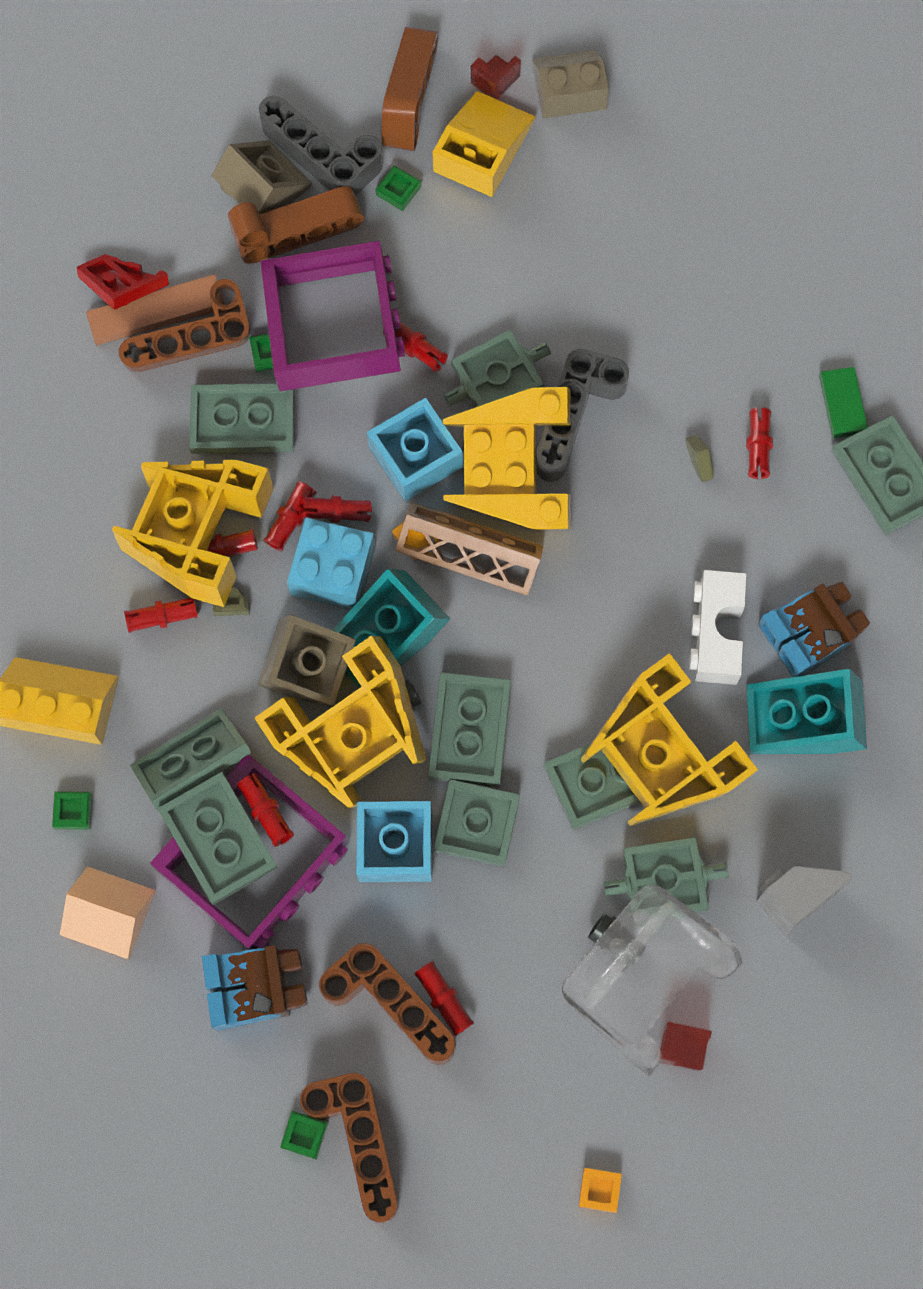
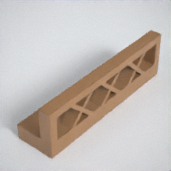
M411 502L395 552L528 596L544 546ZM409 529L423 533L429 544L421 548L405 544ZM448 542L456 544L462 555L454 559L444 557L439 546ZM482 553L489 555L495 566L487 570L477 568L472 558ZM518 565L529 569L525 582L521 583L510 579L505 569Z

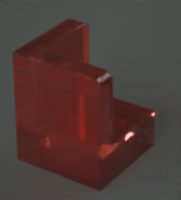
M495 55L486 63L478 57L470 66L471 84L485 95L498 100L520 77L521 59L514 56L507 63Z
M667 1022L664 1026L658 1063L701 1071L704 1067L707 1044L711 1039L712 1031Z

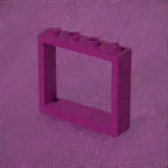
M380 241L260 261L273 369L280 392L401 371L399 357H405L402 336H395V329H401L398 308L391 309L390 304L391 301H397L393 280L387 281L386 274L392 273L390 256H383ZM375 271L386 348L290 364L280 286Z
M250 755L244 757L226 777L236 797L238 798L242 794L237 788L239 781L248 775L251 777L252 774H257L264 787L330 841V844L256 929L248 935L174 871L185 858L174 837L150 862L158 873L248 950L265 948L275 936V932L272 930L281 920L287 922L300 907L297 903L306 891L309 894L313 893L322 883L324 877L321 874L330 864L336 866L348 851L345 847L348 844L345 834Z

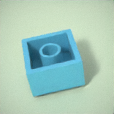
M426 398L367 432L369 449L405 502L463 468V451L446 426L443 425V422Z
M305 518L287 580L290 595L351 610L363 595L376 548L374 533Z
M431 801L357 802L356 875L359 882H432Z

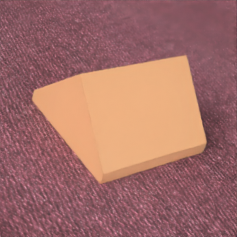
M87 866L66 894L60 935L129 960L156 891Z

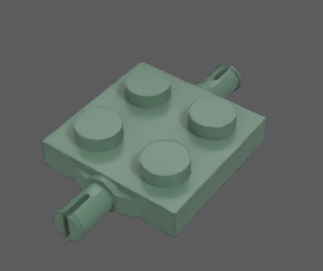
M508 330L452 359L451 366L460 379L461 386L444 393L445 401L451 407L468 398L476 407L530 388L544 387L543 381L535 370V362L551 355L549 346L544 341L542 344L527 350L518 343L512 331Z
M696 837L624 848L623 855L626 866L624 879L603 881V887L605 889V897L627 893L632 902L635 922L707 912L709 910L706 895L708 880L729 878V872L726 870L728 868L726 862L705 866L699 856Z

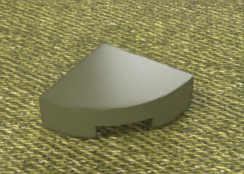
M697 435L685 438L692 464L701 482L713 479L714 473L709 448Z
M233 586L225 606L221 607L213 604L214 616L249 615V607L243 594Z

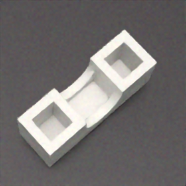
M704 570L701 581H695L693 602L699 603V613L692 616L691 636H697V647L690 650L689 670H695L696 682L738 684L742 669L743 641L729 640L721 636L716 629L715 622L723 617L741 618L745 608L746 573Z

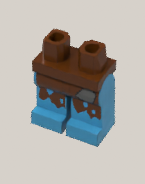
M842 581L827 588L822 583L815 587L814 590L803 594L778 610H772L762 615L758 626L775 652L780 649L778 656L792 677L805 676L843 650L850 648L854 645L857 637L868 628L870 622L863 611L858 609L845 617L839 608L851 599L850 592Z
M274 945L236 953L201 956L206 990L211 992L207 994L211 1027L216 1031L290 1016V1010L308 1005L304 984L287 987L285 985L284 974L303 970L301 954L298 949L280 950Z

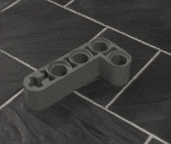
M269 96L260 103L259 114L265 135L329 191L338 187L349 186L352 187L355 195H357L382 171V146L378 138L372 135L360 136L343 151L283 98ZM295 136H304L301 139H293ZM368 154H369V155H373V157H371V158H363V157H362V156L368 155ZM318 156H327L325 159H315ZM341 176H350V177H351V178H349V179H347V180H340V179H338V178H340Z
M586 349L573 350L568 354L557 387H568L570 389V396L577 398L579 401L575 404H570L571 425H547L544 427L536 456V472L541 479L554 482L564 476L589 395L615 400L625 394L629 378V368L623 360ZM577 366H582L586 368L588 371L586 373L579 374L574 372L572 369ZM615 375L620 378V381L611 383L605 377ZM562 426L567 428L569 432L559 435L553 429ZM552 449L557 451V458L553 464H548Z

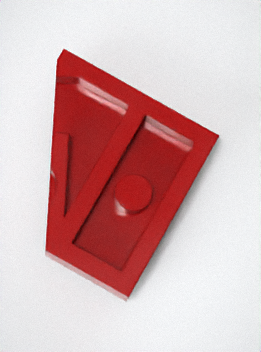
M107 254L77 266L78 278L114 310L169 285L168 274L165 271L159 270L156 275L142 271L141 264L121 261L119 258Z

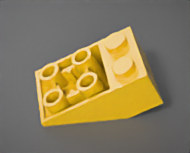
M476 91L449 122L433 150V172L493 197L530 130L535 116Z

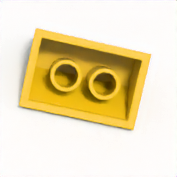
M15 657L0 678V726L102 745L119 677L117 675Z

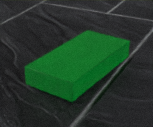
M849 367L821 371L819 379L832 439L853 436L868 428L855 368Z

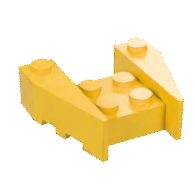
M568 387L530 388L443 419V425L447 427H464V495H443V500L530 529H571V495L536 494V426L571 425L570 389Z
M204 460L191 461V464L169 465L168 461L142 462L141 469L148 487H150V491L132 530L113 526L112 531L120 550L189 597L224 607L237 576L230 557L208 552L207 549L225 508L262 518L274 490L268 468L239 460H223L222 464H205Z
M370 636L342 656L362 687L312 722L295 697H283L255 717V720L274 749L291 759L303 772L316 779L329 790L328 792L348 808L357 807V802H363L353 784L401 751H405L413 764L423 763L426 760L401 666L382 637Z
M670 653L640 674L633 682L581 757V761L585 763L602 750L644 806L642 811L627 821L630 826L721 797L758 771L737 741L727 746L709 761H706L664 704L691 683V680Z

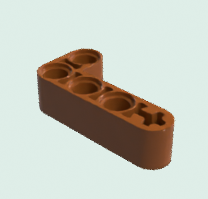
M405 27L383 101L381 145L384 147L415 151L420 110L437 52V31Z
M349 186L338 187L263 214H259L256 205L251 202L236 205L228 212L232 235L243 262L247 264L257 263L350 231L361 225L365 219L352 187Z
M220 279L211 286L210 299L215 314L213 317L124 340L119 347V357L124 366L130 371L142 372L244 345L249 339L250 327L238 285L232 280ZM223 289H229L235 293V298L232 303L223 305L216 300L217 294ZM229 323H241L244 326L243 333L236 338L229 337L225 333L226 326ZM199 330H205L211 334L209 343L204 346H198L192 342L193 335ZM167 338H172L178 342L177 350L167 355L160 352L161 342ZM151 342L157 358L152 359L149 352L139 355L140 361L134 362L130 357L127 358V356L132 354L131 349L137 347L140 352L149 351L147 343Z
M360 943L352 947L320 977L319 990L324 999L331 1005H344L365 988L429 1062L441 1065L449 1062L454 1056L455 1041L451 1032L373 945ZM364 953L371 954L375 958L374 966L368 971H360L355 967L357 957ZM334 978H342L347 982V988L340 996H332L327 993L328 983ZM386 981H394L400 987L399 993L393 999H385L379 994L380 986ZM410 1009H419L424 1014V1021L418 1027H408L403 1022L404 1014ZM431 1023L436 1026L430 1029L431 1034L436 1040L441 1041L444 1038L447 1040L445 1043L447 1052L443 1055L439 1051L434 1054L429 1052L432 1049V1044L425 1035L421 1041L416 1038L424 1034Z
M348 1073L307 1085L300 1095V1104L310 1117L325 1119L342 1114L365 1215L377 1223H386L392 1220L399 1208L398 1198L370 1082L359 1073ZM355 1081L361 1082L365 1086L364 1097L357 1102L347 1100L345 1097L347 1085ZM315 1091H324L328 1095V1104L323 1110L313 1111L308 1105L309 1097ZM360 1119H369L374 1125L373 1134L364 1140L356 1138L353 1133L355 1123ZM370 1156L379 1157L383 1163L381 1173L374 1178H368L362 1172L363 1161ZM387 1179L388 1187H380L383 1199L391 1200V1206L386 1208V1215L380 1216L378 1211L371 1210V1204L376 1202L375 1191L371 1189L366 1193L365 1185H377Z

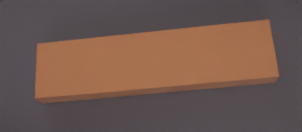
M210 275L155 291L116 310L106 305L86 311L96 346L214 312L210 299V289L217 281L216 275ZM220 291L217 294L216 300L224 305Z

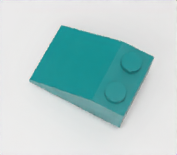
M388 568L332 631L356 639L354 647L370 636L382 637L400 666H403L428 645L451 618L405 570ZM347 665L345 673L359 688L362 687Z
M851 669L746 684L751 754H836L867 749L863 681Z

